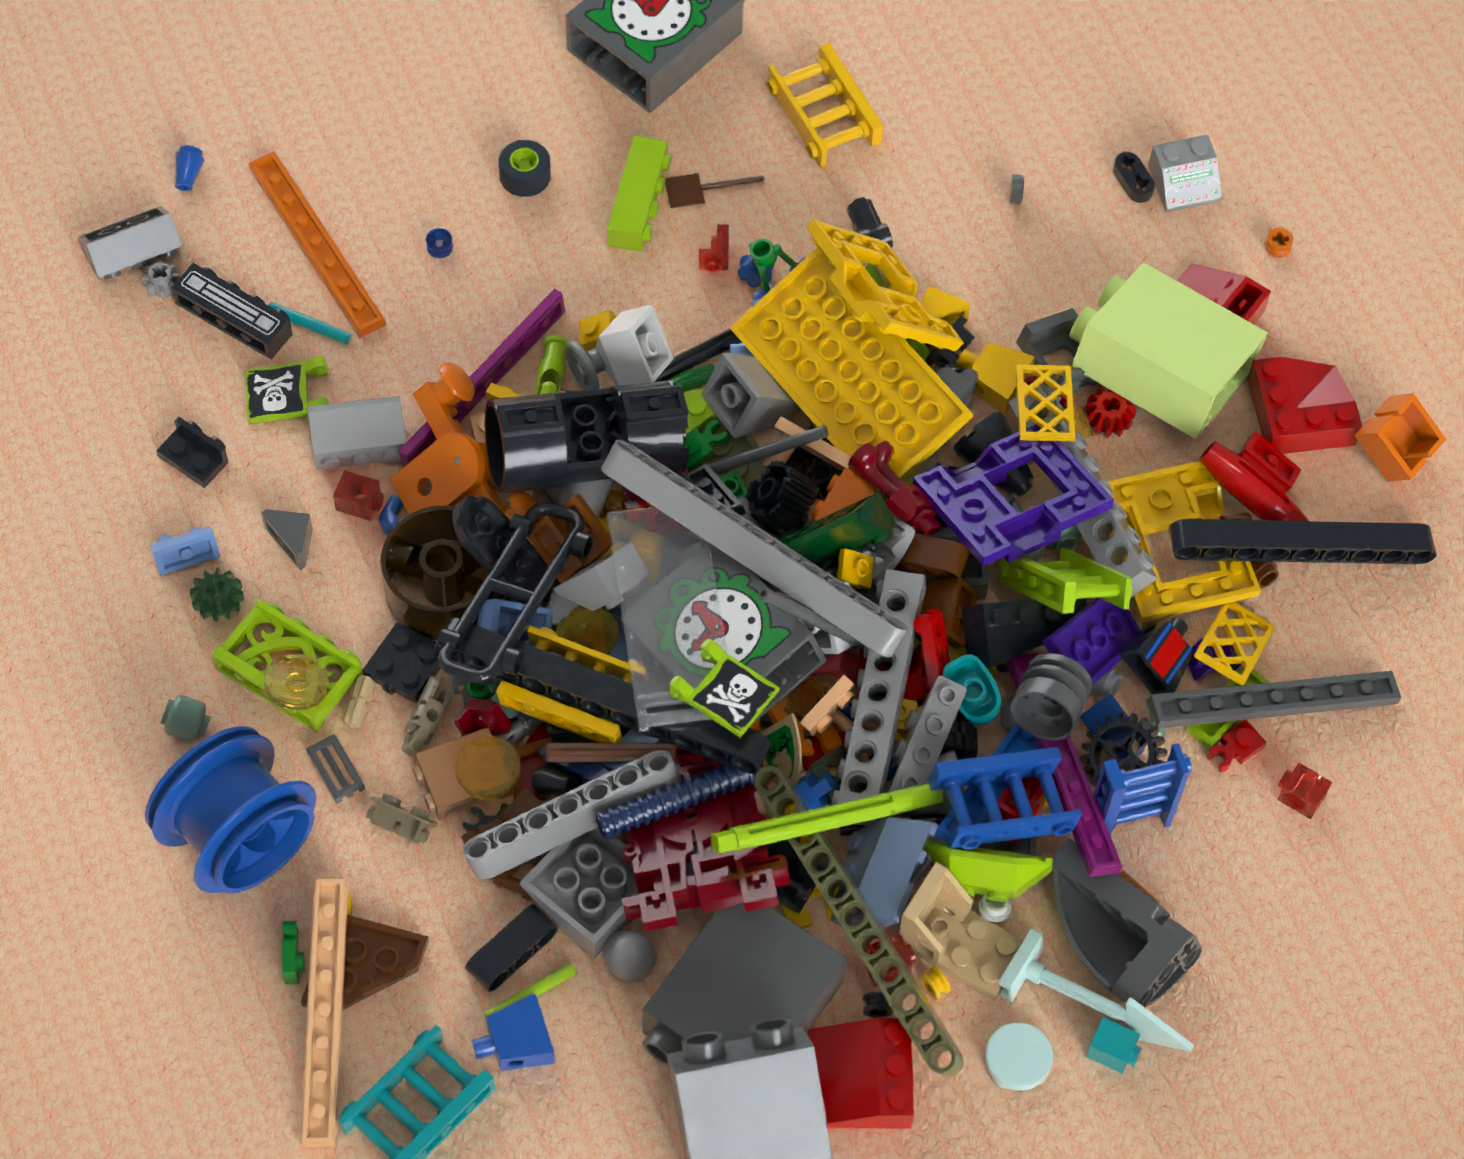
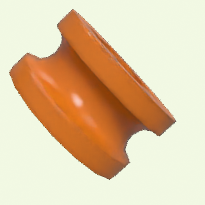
M1284 228L1272 229L1269 231L1265 241L1266 251L1273 257H1285L1289 254L1293 244L1292 234ZM1276 239L1279 240L1280 243H1281V244H1284V245H1283V246H1279L1278 242H1276L1275 240H1276Z

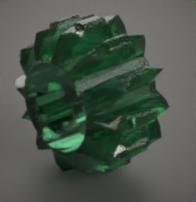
M218 567L214 574L204 570V579L194 578V588L190 589L189 594L192 599L193 609L196 612L200 611V615L204 620L211 615L216 623L220 616L223 615L230 620V611L240 612L239 602L244 601L241 581L239 578L234 579V575L230 570L223 575Z

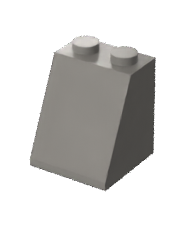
M728 352L721 355L701 393V396L734 439L773 428L781 416L790 421L798 408L795 401L756 357Z

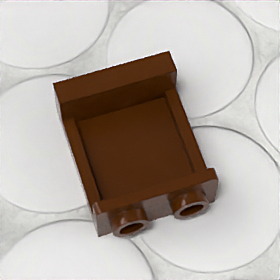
M961 577L926 582L921 614H924L931 608H937L943 613L947 643L953 649L964 647L965 636L961 608L975 605L978 592ZM917 633L916 636L922 642L921 634Z

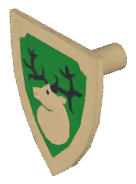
M791 714L760 733L767 736L771 741V746L763 760V767L774 766L790 778L795 786L800 779V774L804 773V768L802 765L799 729L795 715ZM805 738L806 741L809 742V743L811 744V746H812L811 740L808 739V738ZM772 778L771 780L778 785L779 778Z

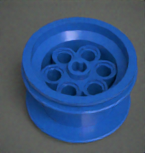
M237 726L222 730L191 748L160 779L146 805V823L160 844L168 847L189 844L197 852L199 857L194 869V882L201 891L207 893H239L262 883L280 870L298 852L309 836L314 824L316 804L314 788L304 781H289L280 784L270 773L275 757L272 742L249 726Z

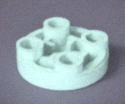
M1009 1023L998 1028L989 1038L985 1050V1063L998 1087L1012 1090H1028L1042 1084L1046 1080L1053 1063V1050L1046 1035L1038 1028L1027 1023Z

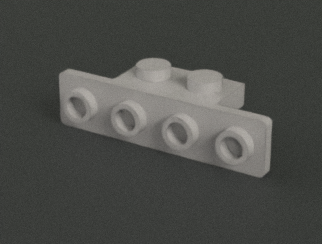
M938 676L935 679L925 705L916 708V710L912 709L909 712L904 723V727L907 728L904 738L896 742L892 751V757L895 758L892 767L897 770L888 792L928 783V777L938 760L966 694V687L943 676Z

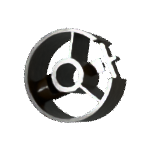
M454 506L427 507L409 514L390 531L380 555V567L386 599L391 613L400 624L418 633H422L432 640H438L440 632L445 628L449 619L461 618L472 599L459 605L455 604L463 599L465 593L475 595L483 582L482 579L469 575L481 568V564L462 544L458 546L451 541H459L452 523ZM394 571L422 583L427 600L435 606H440V608L423 606L403 596L391 582ZM492 591L487 600L499 599L498 592ZM478 615L472 624L477 625Z

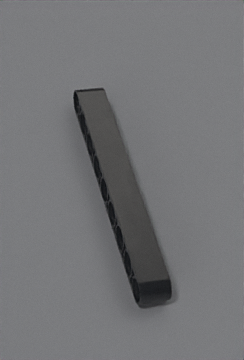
M1181 519L1169 526L1173 554L1178 560L1424 564L1434 560L1437 556L1431 528L1427 524Z

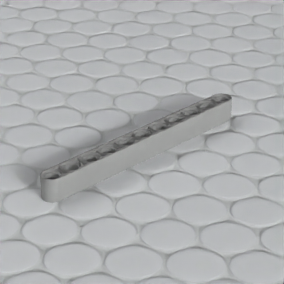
M623 440L615 441L601 467V470L607 476L876 653L885 657H892L908 630L901 620L632 444Z

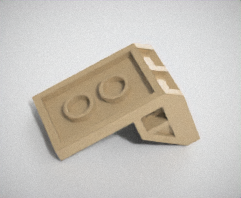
M936 862L902 915L898 940L912 954L995 1001L1003 988L998 982L1024 940L971 911L972 898L946 867Z

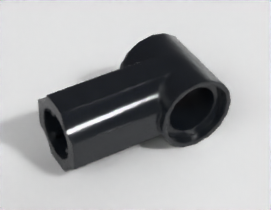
M865 197L857 198L847 206V213L856 233L885 241L891 248L893 247L889 227L886 223H881L871 199H866Z

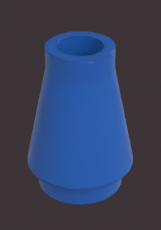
M184 145L176 152L175 187L182 191L192 190L195 179L205 161L202 157L203 151L201 149Z

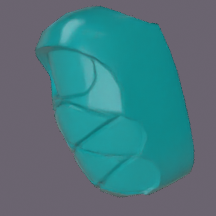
M971 654L961 656L948 663L944 667L943 677L967 689L958 710L966 721L976 726H983L995 720L1001 710V695L996 681L979 658Z

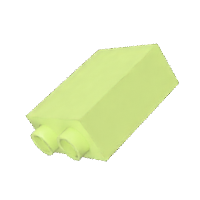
M1143 262L1127 280L1115 275L1109 281L1100 296L1098 306L1101 309L1099 311L1090 306H1086L1081 311L1069 335L1070 338L1080 343L1071 367L1074 369L1081 368L1085 371L1084 375L1197 439L1247 379L1252 362L1257 360L1268 332Z

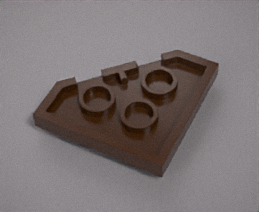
M347 915L343 1010L418 972L429 943L428 936ZM309 980L301 999L303 1007H307Z

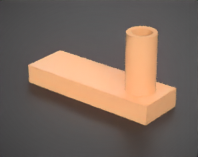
M782 416L774 426L782 435L779 440L806 431ZM822 439L799 446L841 471L845 467L851 470L848 465L851 456ZM795 448L767 457L763 466L767 468L771 461L775 462V460L786 463Z

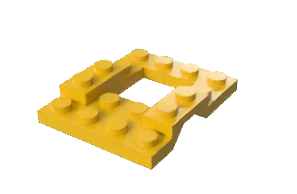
M815 219L806 227L813 237V244L818 249L824 251L829 258L827 260L828 264L835 269L829 277L836 286L835 292L839 297L848 302L852 308L851 313L856 319L861 322L869 321L874 323L884 334H896L903 339H914L921 344L928 343L939 349L946 348L957 351L964 342L948 321L931 317L918 301V282L887 242ZM865 261L879 268L884 274L882 276L883 280L891 287L888 289L878 286L861 263Z
M1200 461L1107 481L1114 491L1111 496L1115 503H1119L1127 514L1125 521L1128 526L1138 533L1141 542L1138 543L1139 546L1151 558L1152 555L1144 535L1169 530V526L1177 520L1219 519L1222 514H1226L1223 508L1221 485ZM1114 530L1110 533L1109 538L1113 535ZM1127 555L1123 558L1122 563L1125 562ZM1214 561L1217 569L1215 572L1166 583L1161 582L1156 566H1154L1152 569L1158 579L1131 598L1140 623L1259 596L1261 588L1251 562Z

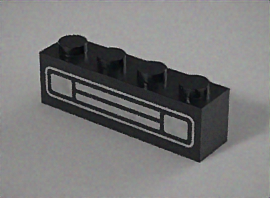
M192 263L171 287L176 305L271 360L293 335L290 318L281 309L275 310L266 305L260 297L245 293L234 282H226L219 278L208 267L202 268Z

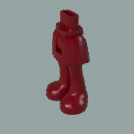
M885 440L876 446L868 442L858 448L849 459V468L888 500L886 505L889 511L898 519L907 522L913 528H919L926 536L937 533L942 526L934 518L936 512L933 510L929 499L917 485L906 483L889 466V462L894 454V447L890 442Z

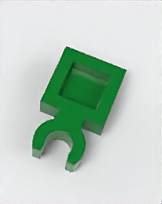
M717 419L710 421L702 434L697 428L686 434V442L683 446H689L687 464L689 471L694 470L715 455L712 446L723 445L729 440L726 431L720 435H713V432L720 427Z
M283 921L282 974L285 984H299V972H305L304 952L298 951L299 933L296 921Z

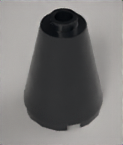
M994 412L973 427L974 430L968 436H962L952 449L968 464H971L977 460L989 444L1008 437L1013 432L1005 416L1001 412ZM1028 463L1008 471L1007 480L996 486L1010 497L1015 494L1018 497L1026 494L1033 487L1031 481L1034 479Z

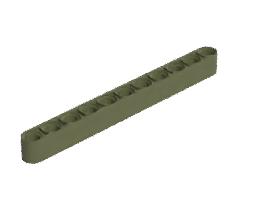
M765 766L756 773L754 784L774 818L784 816L785 808L791 803H795L793 814L809 810L790 778L778 768ZM774 777H778L779 783L777 787L773 790H768L769 781ZM824 832L812 833L811 840L806 844H801V836L788 839L928 1067L945 1077L957 1075L964 1065L962 1053ZM828 857V867L823 871H818V862L822 858ZM845 884V894L841 898L835 899V889L838 885ZM862 911V922L857 926H852V916L856 912ZM880 939V949L874 954H869L868 946L870 942ZM891 967H897V978L892 982H887L886 972ZM909 995H915L916 1003L914 1007L905 1011L903 1008L904 999ZM927 1023H932L934 1027L933 1034L927 1039H922V1027ZM950 1051L952 1056L950 1064L945 1068H940L938 1064L939 1056L943 1052Z

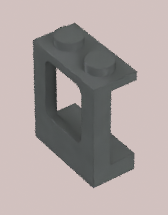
M1071 308L1027 323L1016 343L1023 353L1034 356L1033 365H1048L1042 355L1060 349H1067L1075 358L1080 343L1070 338L1069 335L1078 315ZM1081 368L1071 371L1073 393L1086 385L1095 386L1099 383L1084 375L1085 371ZM1055 374L1050 377L1060 386L1065 383V374H1061L1059 379H1057Z

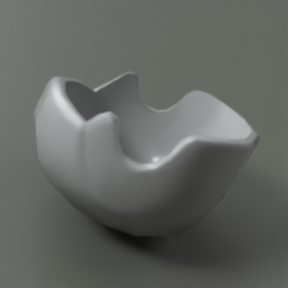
M632 930L616 931L607 939L603 949V957L609 963L610 973L627 983L643 980L651 973L655 965L656 956L653 944L645 935Z

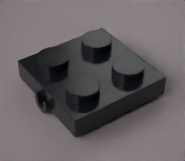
M396 622L363 668V676L371 677L375 683L382 686L386 693L393 695L395 692L417 703L431 675L436 676L441 669L438 660L439 653L434 648L436 641Z

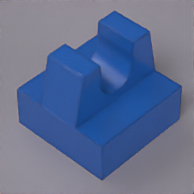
M809 772L799 779L795 788L810 810L825 806L829 799L826 793L833 789L832 786L836 784V781L830 772L818 779L814 777L812 772Z

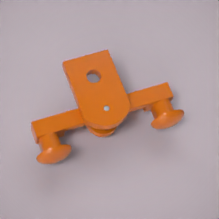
M453 363L441 364L439 370L442 379L437 383L427 381L413 393L437 440L390 478L408 514L427 507L455 506L466 496L474 495L477 498L483 496L491 500L510 521L514 514L524 516L530 507L538 504V502L528 493L518 491L511 492L509 495L510 508L508 505H503L491 483L492 478L488 465L486 443L476 442L473 438L466 435L458 420L452 419V417L458 414L454 405L460 400L471 401L473 399L475 389L472 380L458 365ZM428 479L432 482V491L429 495L424 490ZM541 515V516H539V517L536 519V521H535V523H534V526H535L542 518H544V515Z

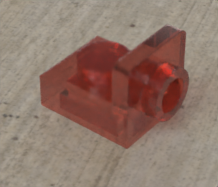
M717 224V236H711V249H699L700 270L710 272L728 270L729 224Z

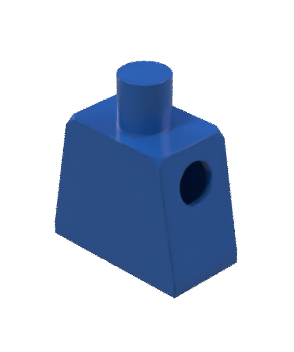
M536 993L489 1015L486 1020L490 1035L471 1040L477 1060L496 1054L500 1069L504 1071L555 1063L554 1049Z

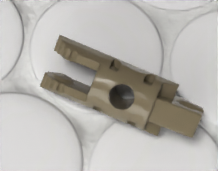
M432 675L428 679L404 730L407 735L401 750L410 756L419 753L424 744L429 745L455 691L450 686H447L443 689L437 700L433 699L440 680Z

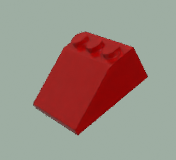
M873 1018L808 1029V1037L815 1050L827 1128H912L914 1119L912 1039L899 1018Z

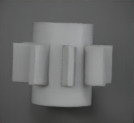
M159 261L152 266H147L148 275L143 276L142 280L144 286L148 289L149 296L155 294L162 299L172 294L171 287L180 278V274L176 273L174 264L167 265Z

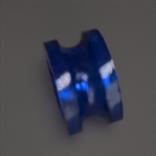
M437 228L427 234L426 247L432 257L445 258L451 254L453 243L449 231ZM443 240V246H436V241Z

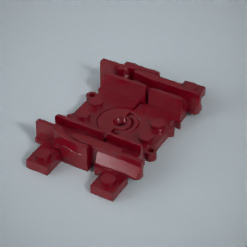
M675 746L676 758L674 763L681 777L680 784L683 783L682 780L685 778L692 780L693 775L702 776L703 771L710 773L714 767L721 769V763ZM746 783L744 788L736 787L734 792L728 790L724 796L717 794V798L713 800L709 797L706 803L699 801L695 807L688 805L687 810L679 809L677 814L670 812L668 817L660 816L659 821L656 822L652 819L648 825L641 823L638 829L631 827V831L627 832L629 844L623 846L622 855L626 864L633 865L638 895L622 898L627 920L642 918L644 931L646 932L677 926L676 911L688 908L701 907L702 913H709L742 902L744 903L745 912L779 906L775 887L790 883L787 861L784 855L768 857L766 844L720 854L712 850L711 834L766 820V816L758 811L754 793L758 790L755 784L749 785ZM696 815L693 818H687L688 816ZM694 845H697L699 854L694 853ZM692 861L694 875L689 876L687 864Z

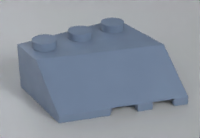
M887 817L853 832L847 842L848 854L844 866L883 928L899 923L914 887V883L910 878L918 865L923 864L927 852L922 850L928 835H935L938 824ZM845 884L839 886L835 899H839L845 894ZM858 911L852 916V926H857L862 922V911ZM832 913L831 921L840 925L834 913Z

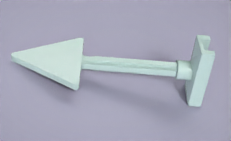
M1032 929L1028 932L998 982L1000 986L1004 987L1000 997L1011 1002L1027 979L1036 984L1042 983L1103 1014L1126 1022L1128 1029L1140 1034L1139 1041L1185 1051H1191L1194 1046L1134 999L1129 998L1126 1002V1009H1124L1121 1005L1047 970L1045 965L1037 962L1044 950L1043 935Z

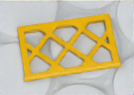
M1016 364L1020 440L1074 442L1076 436L1071 366ZM1023 373H1033L1038 379L1028 385L1023 381ZM1053 374H1065V383L1060 386L1050 377ZM1043 382L1055 390L1047 398L1034 390ZM1028 394L1040 402L1031 411L1025 407L1024 397ZM1060 395L1066 398L1067 408L1064 411L1051 403ZM1045 407L1056 415L1048 424L1036 415ZM1032 420L1041 429L1038 432H1026V422ZM1063 420L1068 424L1069 433L1057 432L1053 427Z
M1236 602L1223 604L1195 652L1194 657L1243 686L1276 626ZM1229 608L1237 613L1240 619H1228L1225 614L1227 609ZM1251 625H1257L1264 629V635L1256 636ZM1232 626H1244L1248 637H1237ZM1224 627L1229 638L1217 639L1214 633L1216 628ZM1242 644L1253 645L1255 651L1252 656L1245 655L1241 647ZM1233 645L1237 656L1226 657L1221 646ZM1207 646H1213L1218 658H1212L1203 651ZM1230 664H1242L1244 668L1242 675L1232 670Z

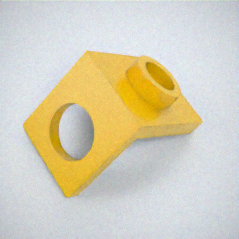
M846 548L840 549L837 579L849 581L852 589L871 588L874 557Z

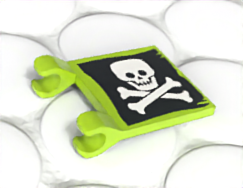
M316 356L305 362L245 370L248 423L256 424L308 417L307 407L328 405V400L325 397L316 398L308 402L307 375L323 377L328 374V365L323 356Z
M707 639L701 645L702 651L700 656L703 660L715 664L713 669L695 690L682 677L675 676L669 683L671 687L669 694L677 700L687 702L741 738L776 696L780 688L727 654L716 642Z

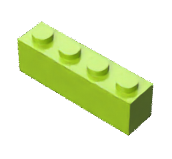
M633 135L607 228L608 246L642 252L645 241L650 242L653 231V224H650L651 217L656 218L659 209V201L656 200L657 195L663 194L666 177H663L664 170L669 171L671 166L672 154L668 153V141Z

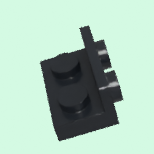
M178 416L174 421L176 430L156 450L157 455L205 488L229 463L226 446L217 437L212 436L210 438L204 434L195 422L191 420L187 422Z

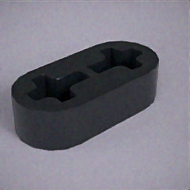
M1121 152L1115 158L1113 173L1132 201L1137 203L1149 201L1153 195L1155 183L1144 164L1132 152Z

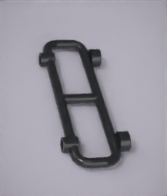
M542 502L530 507L524 516L513 515L509 524V532L513 533L455 628L453 630L443 628L439 634L438 646L442 649L438 660L440 667L445 673L471 683L488 682L494 679L501 670L512 675L519 673L524 661V651L514 647L570 554L586 559L592 549L593 535L583 532L585 523L579 512L556 503ZM552 515L572 523V528L534 590L499 580L525 537L528 538L531 535L534 523L539 516ZM492 591L526 602L485 669L473 670L455 664L452 661L453 654L460 651L464 642V636Z

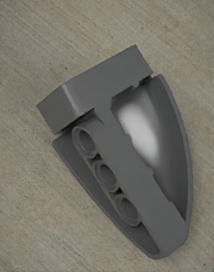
M1070 838L1056 852L1053 859L1055 900L1062 925L1071 945L1095 979L1125 1004L1129 998H1132L1144 1008H1147L1175 986L1196 963L1202 952L1197 936L1172 918L1169 919L1170 914L1160 904L1118 873L1089 877L1077 844Z

